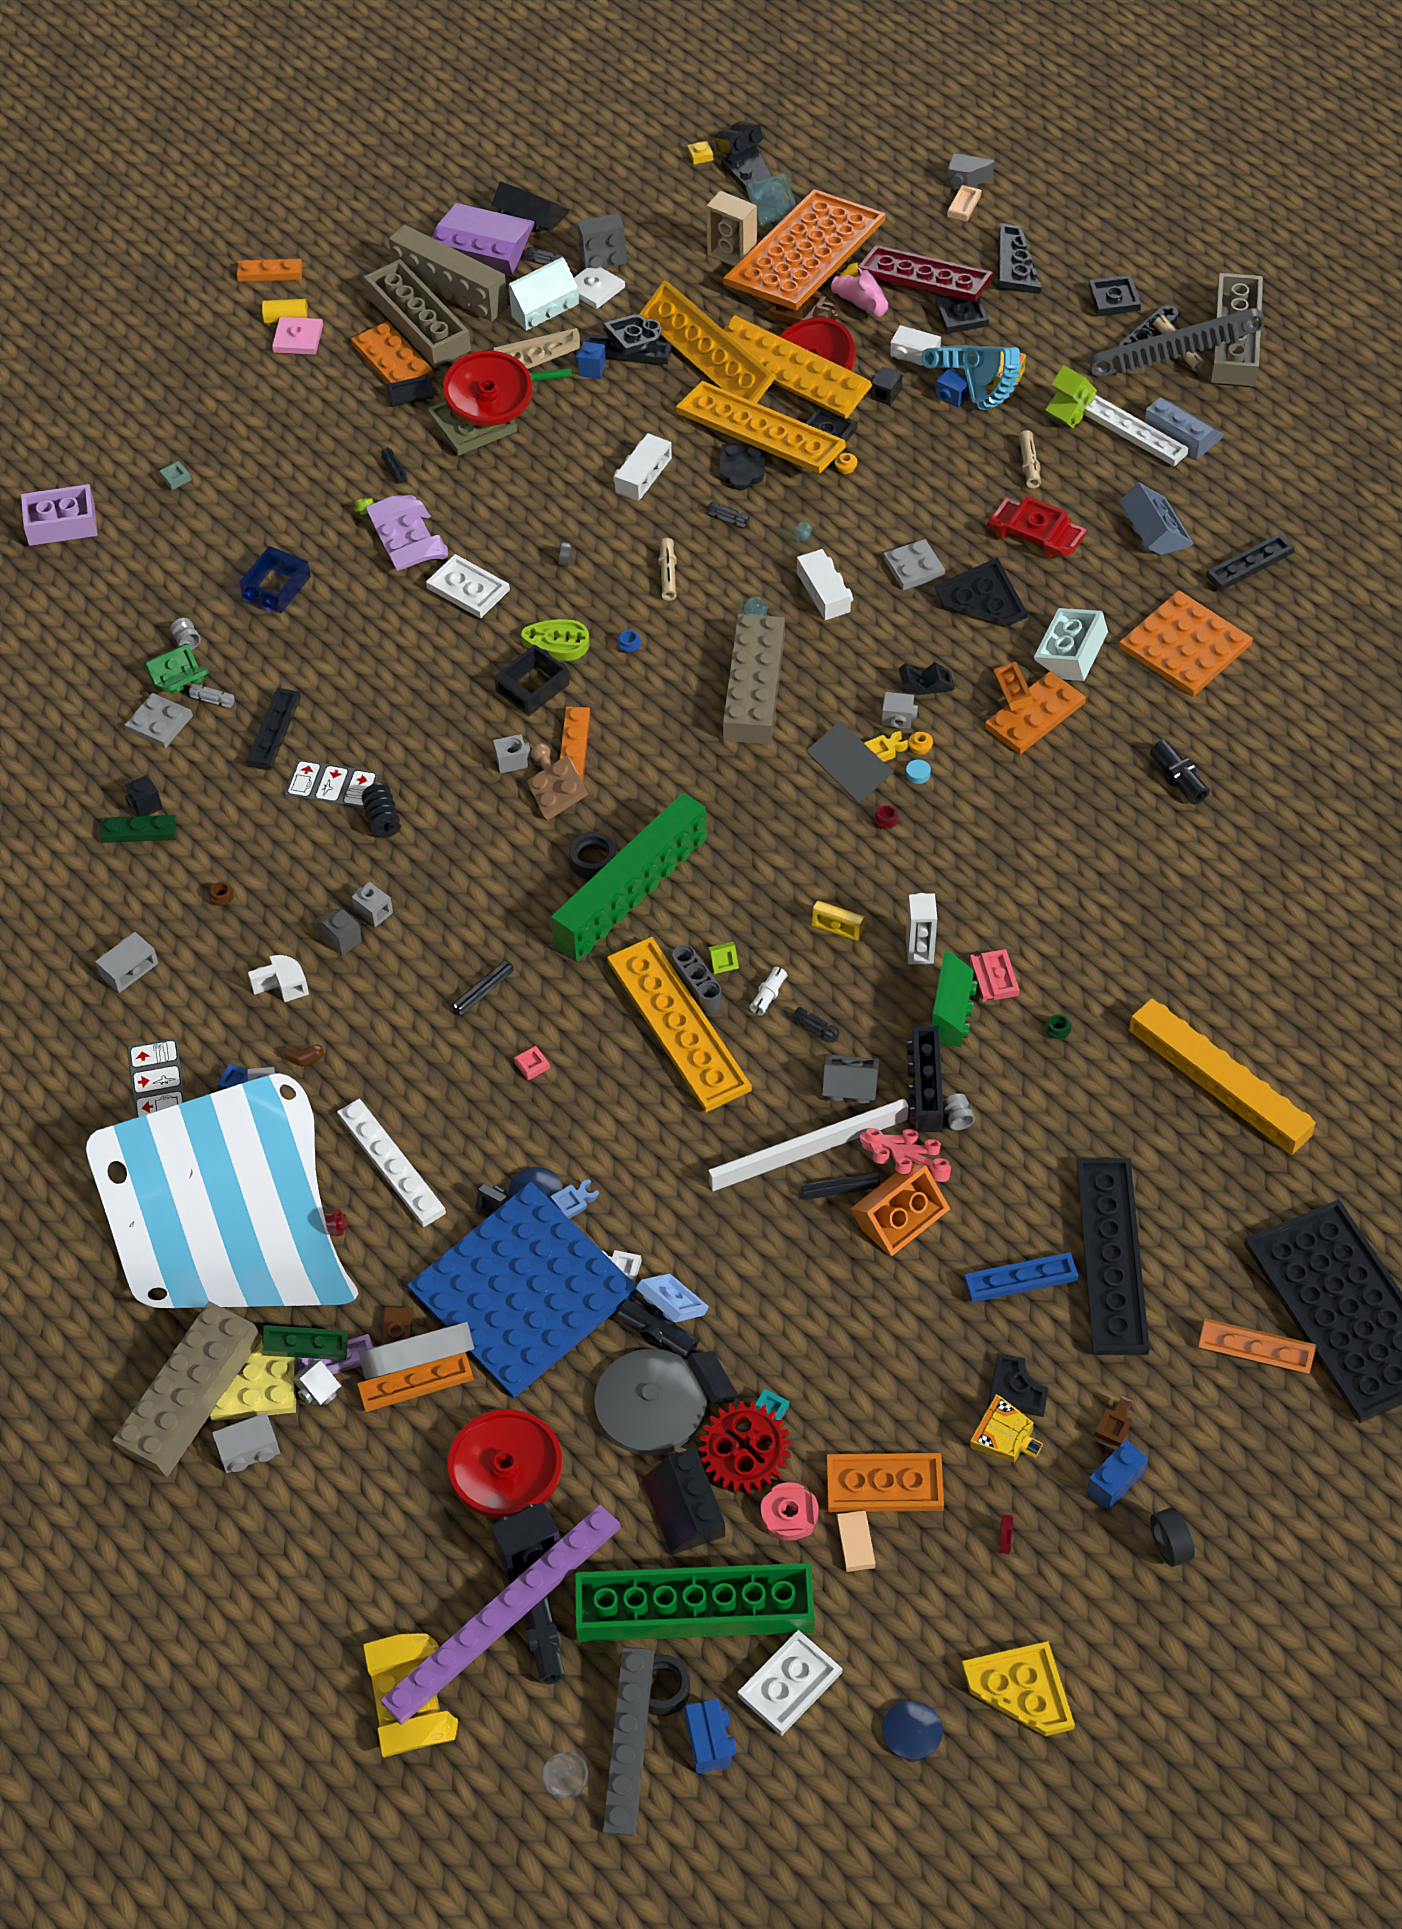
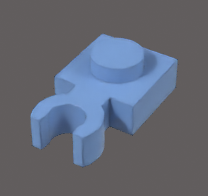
M590 1179L581 1183L579 1189L576 1190L571 1184L550 1196L549 1200L570 1219L586 1209V1202L595 1201L599 1191L588 1193L585 1190L591 1184Z

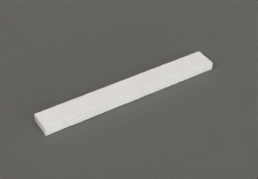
M901 1099L709 1170V1185L712 1191H716L860 1138V1134L867 1129L882 1130L904 1122L908 1119V1104L905 1099Z

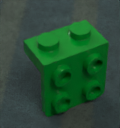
M188 643L144 662L154 687L164 692L170 691V694L184 689L183 685L189 682L195 684L204 680V675L209 673L206 667L197 665Z

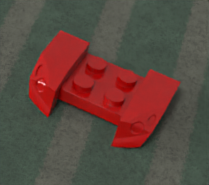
M1026 496L1021 503L1006 497L986 524L1000 539H1003L1009 533L1044 547L1043 556L1048 558L1057 556L1063 558L1072 554L1087 534L1086 528L1071 523V518L1068 517L1067 511Z

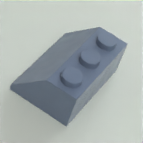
M1161 397L1146 409L1144 423L1188 447L1187 455L1195 460H1198L1224 437V433L1173 402Z
M1138 483L1120 500L1124 508L1122 510L1123 514L1134 524L1132 526L1133 530L1143 539L1141 543L1149 552L1154 551L1163 555L1191 547L1194 544L1163 495Z

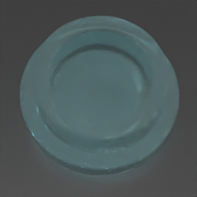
M806 520L805 523H799L794 532L797 535L796 541L799 542L801 540L805 543L814 528V526L810 525V521Z
M752 597L744 606L746 615L765 616L767 614L768 607L762 598Z

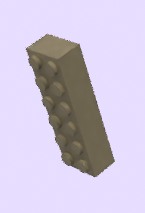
M403 225L389 238L392 263L401 259L431 292L491 322L508 308L505 274L407 225Z
M401 259L364 276L367 297L434 368L471 351L469 330Z
M1219 273L1215 319L1252 308L1261 311L1263 276ZM1251 318L1247 323H1255L1258 318ZM1261 329L1255 333L1239 337L1238 341L1231 339L1228 344L1225 342H1221L1220 346L1213 344L1211 383L1244 386L1256 385L1259 369Z
M738 614L723 720L724 741L772 744L785 639V617Z
M209 1301L112 1440L124 1455L168 1477L216 1407L219 1399L227 1391L261 1341L262 1336L255 1325Z

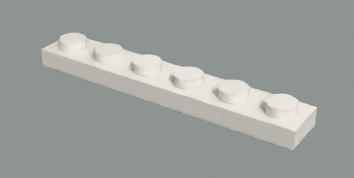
M1097 395L1083 412L1087 417L1172 466L1178 464L1188 454V447Z
M360 1098L337 1111L339 1119L423 1227L446 1214L444 1206Z

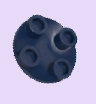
M530 1167L514 1176L509 1186V1197L511 1199L527 1184L532 1182L550 1199V1196L562 1190V1183L553 1171L543 1167Z
M904 1701L888 1711L883 1721L882 1734L885 1743L893 1753L905 1758L908 1762H916L929 1756L938 1748L943 1735V1727L938 1714L930 1706L919 1701Z

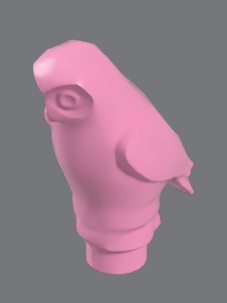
M858 268L859 277L847 275L843 277L836 276L833 279L831 285L832 292L839 294L841 298L853 302L857 307L866 310L867 313H873L881 317L888 310V302L883 291L868 270Z

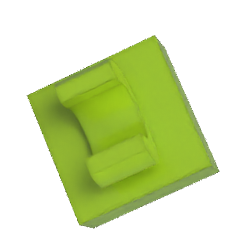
M733 942L708 947L714 974L739 968L736 948Z

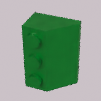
M944 951L933 1010L932 1026H939L941 1045L961 1048L963 1038H968L970 1023L966 1022V1018L972 1017L974 1002L970 1001V995H976L978 981L973 980L974 970L950 951Z

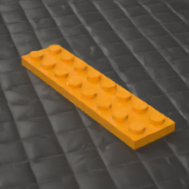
M666 280L662 282L639 314L647 320L659 322L662 329L661 335L723 390L757 403L777 377Z
M736 315L731 318L723 329L777 376L772 383L845 419L848 418L872 386L870 380Z
M701 381L676 406V411L679 415L818 474L846 447L845 440L704 381Z
M653 937L607 957L611 969L705 1112H709L752 1091V1085Z

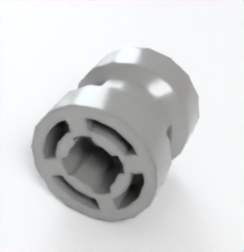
M180 618L172 623L170 632L176 639L178 646L188 643L192 650L199 645L201 638L194 629L191 620Z
M954 1094L943 1101V1111L949 1116L948 1123L952 1130L965 1129L975 1121L972 1110L968 1109L969 1102L964 1094Z

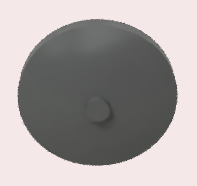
M642 1349L620 1357L604 1371L595 1391V1413L602 1431L618 1447L635 1454L661 1455L682 1447L697 1434L706 1416L707 1394L689 1362L683 1357L666 1350Z

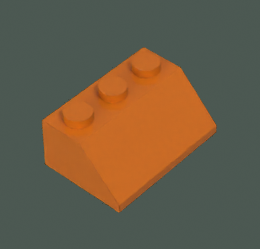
M912 1163L910 1173L902 1174L896 1172L850 1210L862 1231L889 1256H893L948 1212L950 1207L927 1166Z

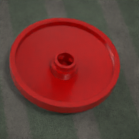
M822 317L805 319L790 326L779 336L849 371L854 366L856 359L854 340L849 330L838 321ZM782 388V389L785 390L786 392H788V393H790V394H793V395H796V394H794V393H792V392H790V391H788V390Z
M492 350L473 352L457 360L447 371L443 384L444 397L449 409L461 420L478 426H497L514 420L526 410L533 392L531 375L526 366L512 355Z
M513 1409L495 1410L474 1418L457 1434L448 1455L449 1478L457 1497L474 1512L497 1519L512 1517L520 1513L528 1505L545 1503L556 1490L563 1469L560 1443L552 1429L540 1418L530 1413Z

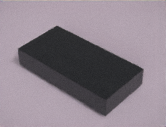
M429 375L386 384L392 407L435 397Z
M708 1351L691 1354L687 1361L712 1404L735 1401L738 1393L714 1352Z

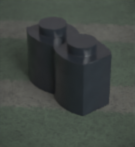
M745 121L736 122L730 129H723L714 136L717 151L734 155L742 153L748 146L752 147L759 144L763 139L760 125Z

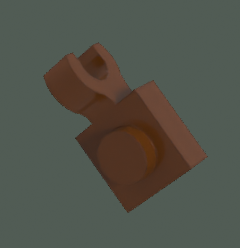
M1122 1395L1115 1411L1106 1408L1094 1436L1119 1447L1132 1425V1419L1128 1418L1127 1415L1131 1409L1133 1399Z

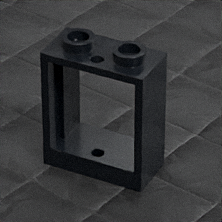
M533 645L494 676L496 692L528 716L570 684L568 667L563 662H558L548 651L542 650L537 645ZM537 666L552 678L535 692L530 693L518 684L517 681Z

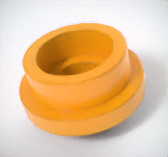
M850 453L839 454L835 458V466L840 473L849 474L856 468L857 458Z
M916 732L909 738V747L916 754H926L933 746V739L928 733Z

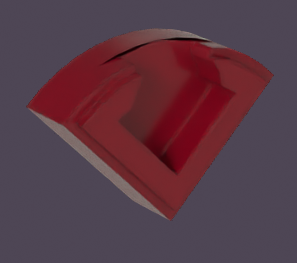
M1002 1514L999 1553L1009 1554L1011 1552L1012 1515Z

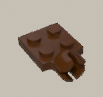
M814 293L797 311L776 303L768 311L769 318L793 325L802 320L817 317L836 321L838 315L834 310L837 309L835 304L826 302L825 296Z

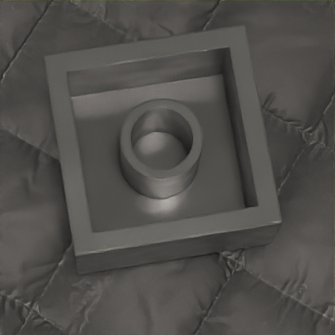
M619 214L577 221L580 258L585 269L589 267L607 268L627 264L625 231Z

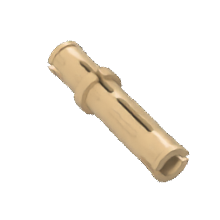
M1164 315L1158 317L1153 323L1162 334L1176 330ZM1187 352L1186 356L1178 355L1194 371L1197 368L1200 369L1205 363L1196 352L1193 354Z
M1023 431L1019 435L1024 462L1022 469L1026 475L1027 486L1029 488H1037L1041 484L1039 475L1040 463L1036 458L1033 433Z
M664 538L659 542L660 556L658 563L661 566L662 598L670 601L676 598L675 565L677 560L673 549L674 541L670 538Z

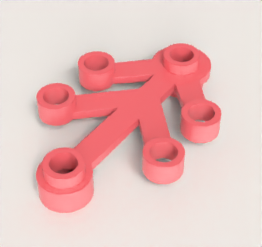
M874 1128L867 1129L860 1134L861 1146L865 1150L873 1152V1161L876 1163H887L891 1152L896 1164L895 1170L899 1173H910L913 1161L917 1164L926 1165L934 1181L945 1182L949 1180L951 1166L946 1159L936 1158L931 1160L920 1155H938L941 1146L939 1141L927 1139L925 1145H915L918 1140V1132L912 1129L904 1130L902 1135H884L880 1130Z

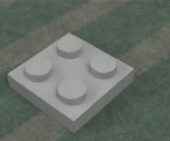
M926 539L884 553V561L903 590L945 577V569Z
M152 693L125 724V729L129 733L166 748L193 715L190 709Z

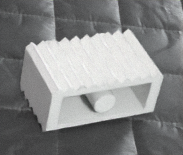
M900 325L891 340L890 355L900 360L903 359L904 361L907 360L918 365H924L922 362L923 351L927 348L940 347L941 337Z

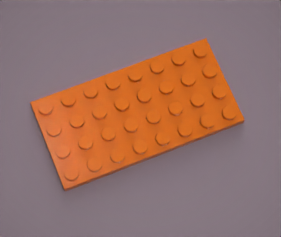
M814 189L724 277V285L797 311L886 220L885 213Z

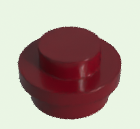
M883 805L875 812L874 821L879 827L889 829L897 825L899 815L894 807Z
M335 1209L332 1213L327 1214L326 1227L330 1235L342 1236L344 1230H347V1216L342 1214L340 1209Z

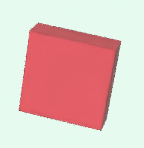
M537 1046L514 1057V1063L527 1080L550 1069L549 1062Z

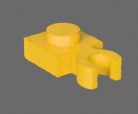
M901 731L893 733L889 739L881 735L864 743L883 762L895 758L896 751L902 752L908 748L907 740L898 742L902 739Z

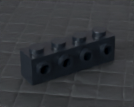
M939 1026L913 1027L912 1040H907V1055H912V1062H908V1077H913V1084H909V1100H914V1106H910V1122H915V1131L942 1132L943 1096Z

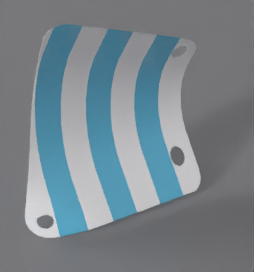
M284 1074L268 1075L97 1130L90 1136L86 1147L88 1160L132 1294L138 1301L157 1308L205 1307L209 1301L220 1307L341 1305L356 1299L358 1295L357 1287L346 1274L339 1261L327 1231L315 1170L314 1117L306 1093L294 1079ZM283 1084L289 1085L295 1090L296 1097L294 1099L287 1100L281 1096L279 1090ZM113 1161L123 1163L127 1169V1178L121 1184L113 1183L108 1177V1166ZM191 1169H192L193 1174H192L191 1178L189 1179L190 1173H191ZM134 1221V1226L129 1227L130 1224ZM159 1287L167 1291V1296L162 1300H152L148 1297V1292L153 1288Z

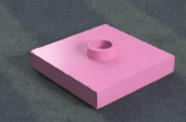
M280 317L272 346L273 352L316 355L323 328L322 319Z

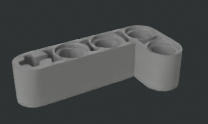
M468 1322L365 1349L359 1351L358 1354L364 1377L368 1379L475 1348Z

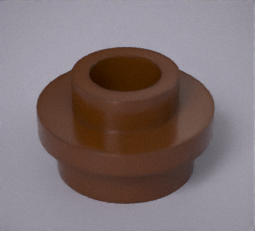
M226 882L213 884L209 891L210 901L220 906L230 903L234 898L233 888Z

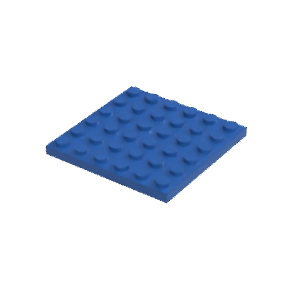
M532 1182L527 1184L407 1285L409 1290L445 1328L468 1322L475 1348L469 1350V1353L514 1399L618 1310L625 1300L632 1298L638 1292L636 1289L637 1285Z

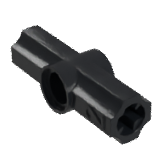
M1162 739L1156 742L1150 749V755L1163 769L1164 777L1168 784L1173 787L1177 786L1191 803L1199 804L1203 802L1209 795L1210 789L1196 774L1193 762L1188 757L1182 758L1168 741Z
M632 1298L624 1301L617 1314L619 1321L638 1331L648 1344L657 1348L663 1346L686 1360L691 1354L695 1353L699 1344L698 1337L677 1326L675 1322L668 1320L663 1315V1311L657 1310L654 1312Z
M545 1596L524 1615L527 1623L526 1634L531 1655L534 1654L540 1684L550 1685L558 1683L565 1676L558 1649L560 1648L557 1629L555 1621L552 1622L547 1597Z

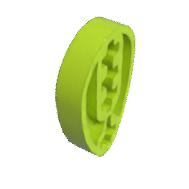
M557 619L538 622L525 627L521 633L522 643L526 648L530 649L533 645H537L542 650L548 651L554 659L571 661L582 657L588 651L590 644L587 628L575 620Z

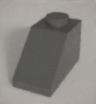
M954 153L948 168L947 185L959 188L961 185L973 187L992 180L994 160Z
M329 909L311 922V926L341 955H344L362 942L359 924L344 909Z

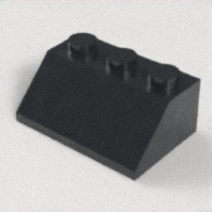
M501 181L491 204L498 208V213L510 215L511 213L516 215L515 217L534 221L533 228L544 231V228L553 230L570 211V209Z
M696 1448L668 1456L642 1478L671 1555L725 1537V1521Z

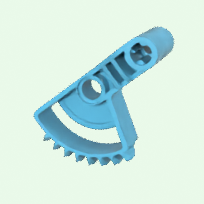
M952 345L927 348L922 353V362L927 368H963L972 402L976 403L978 408L982 410L993 408L1009 397V393L1014 391L1013 386L1018 384L1016 378L1021 376L1018 369L1023 367L1019 364L1020 351L1017 347ZM1001 352H1003L1004 366L1002 376L996 388L988 395L985 385L989 384L996 377L1000 367Z

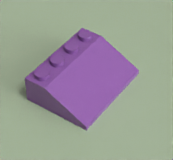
M456 203L439 222L432 238L501 273L513 275L534 226V221Z

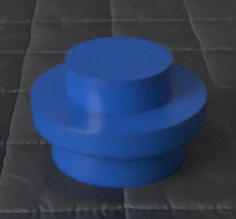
M626 630L620 634L617 640L618 647L624 652H634L640 648L641 639L635 631Z

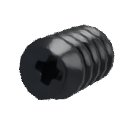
M381 782L371 784L365 788L361 799L371 833L379 838L395 835L400 830L401 825L399 824L400 819L390 786L387 783Z

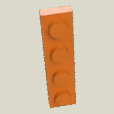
M566 707L560 759L568 755L572 759L583 782L590 708Z
M1205 1318L1198 1347L1310 1374L1316 1344Z
M466 1352L357 1384L365 1412L474 1379Z

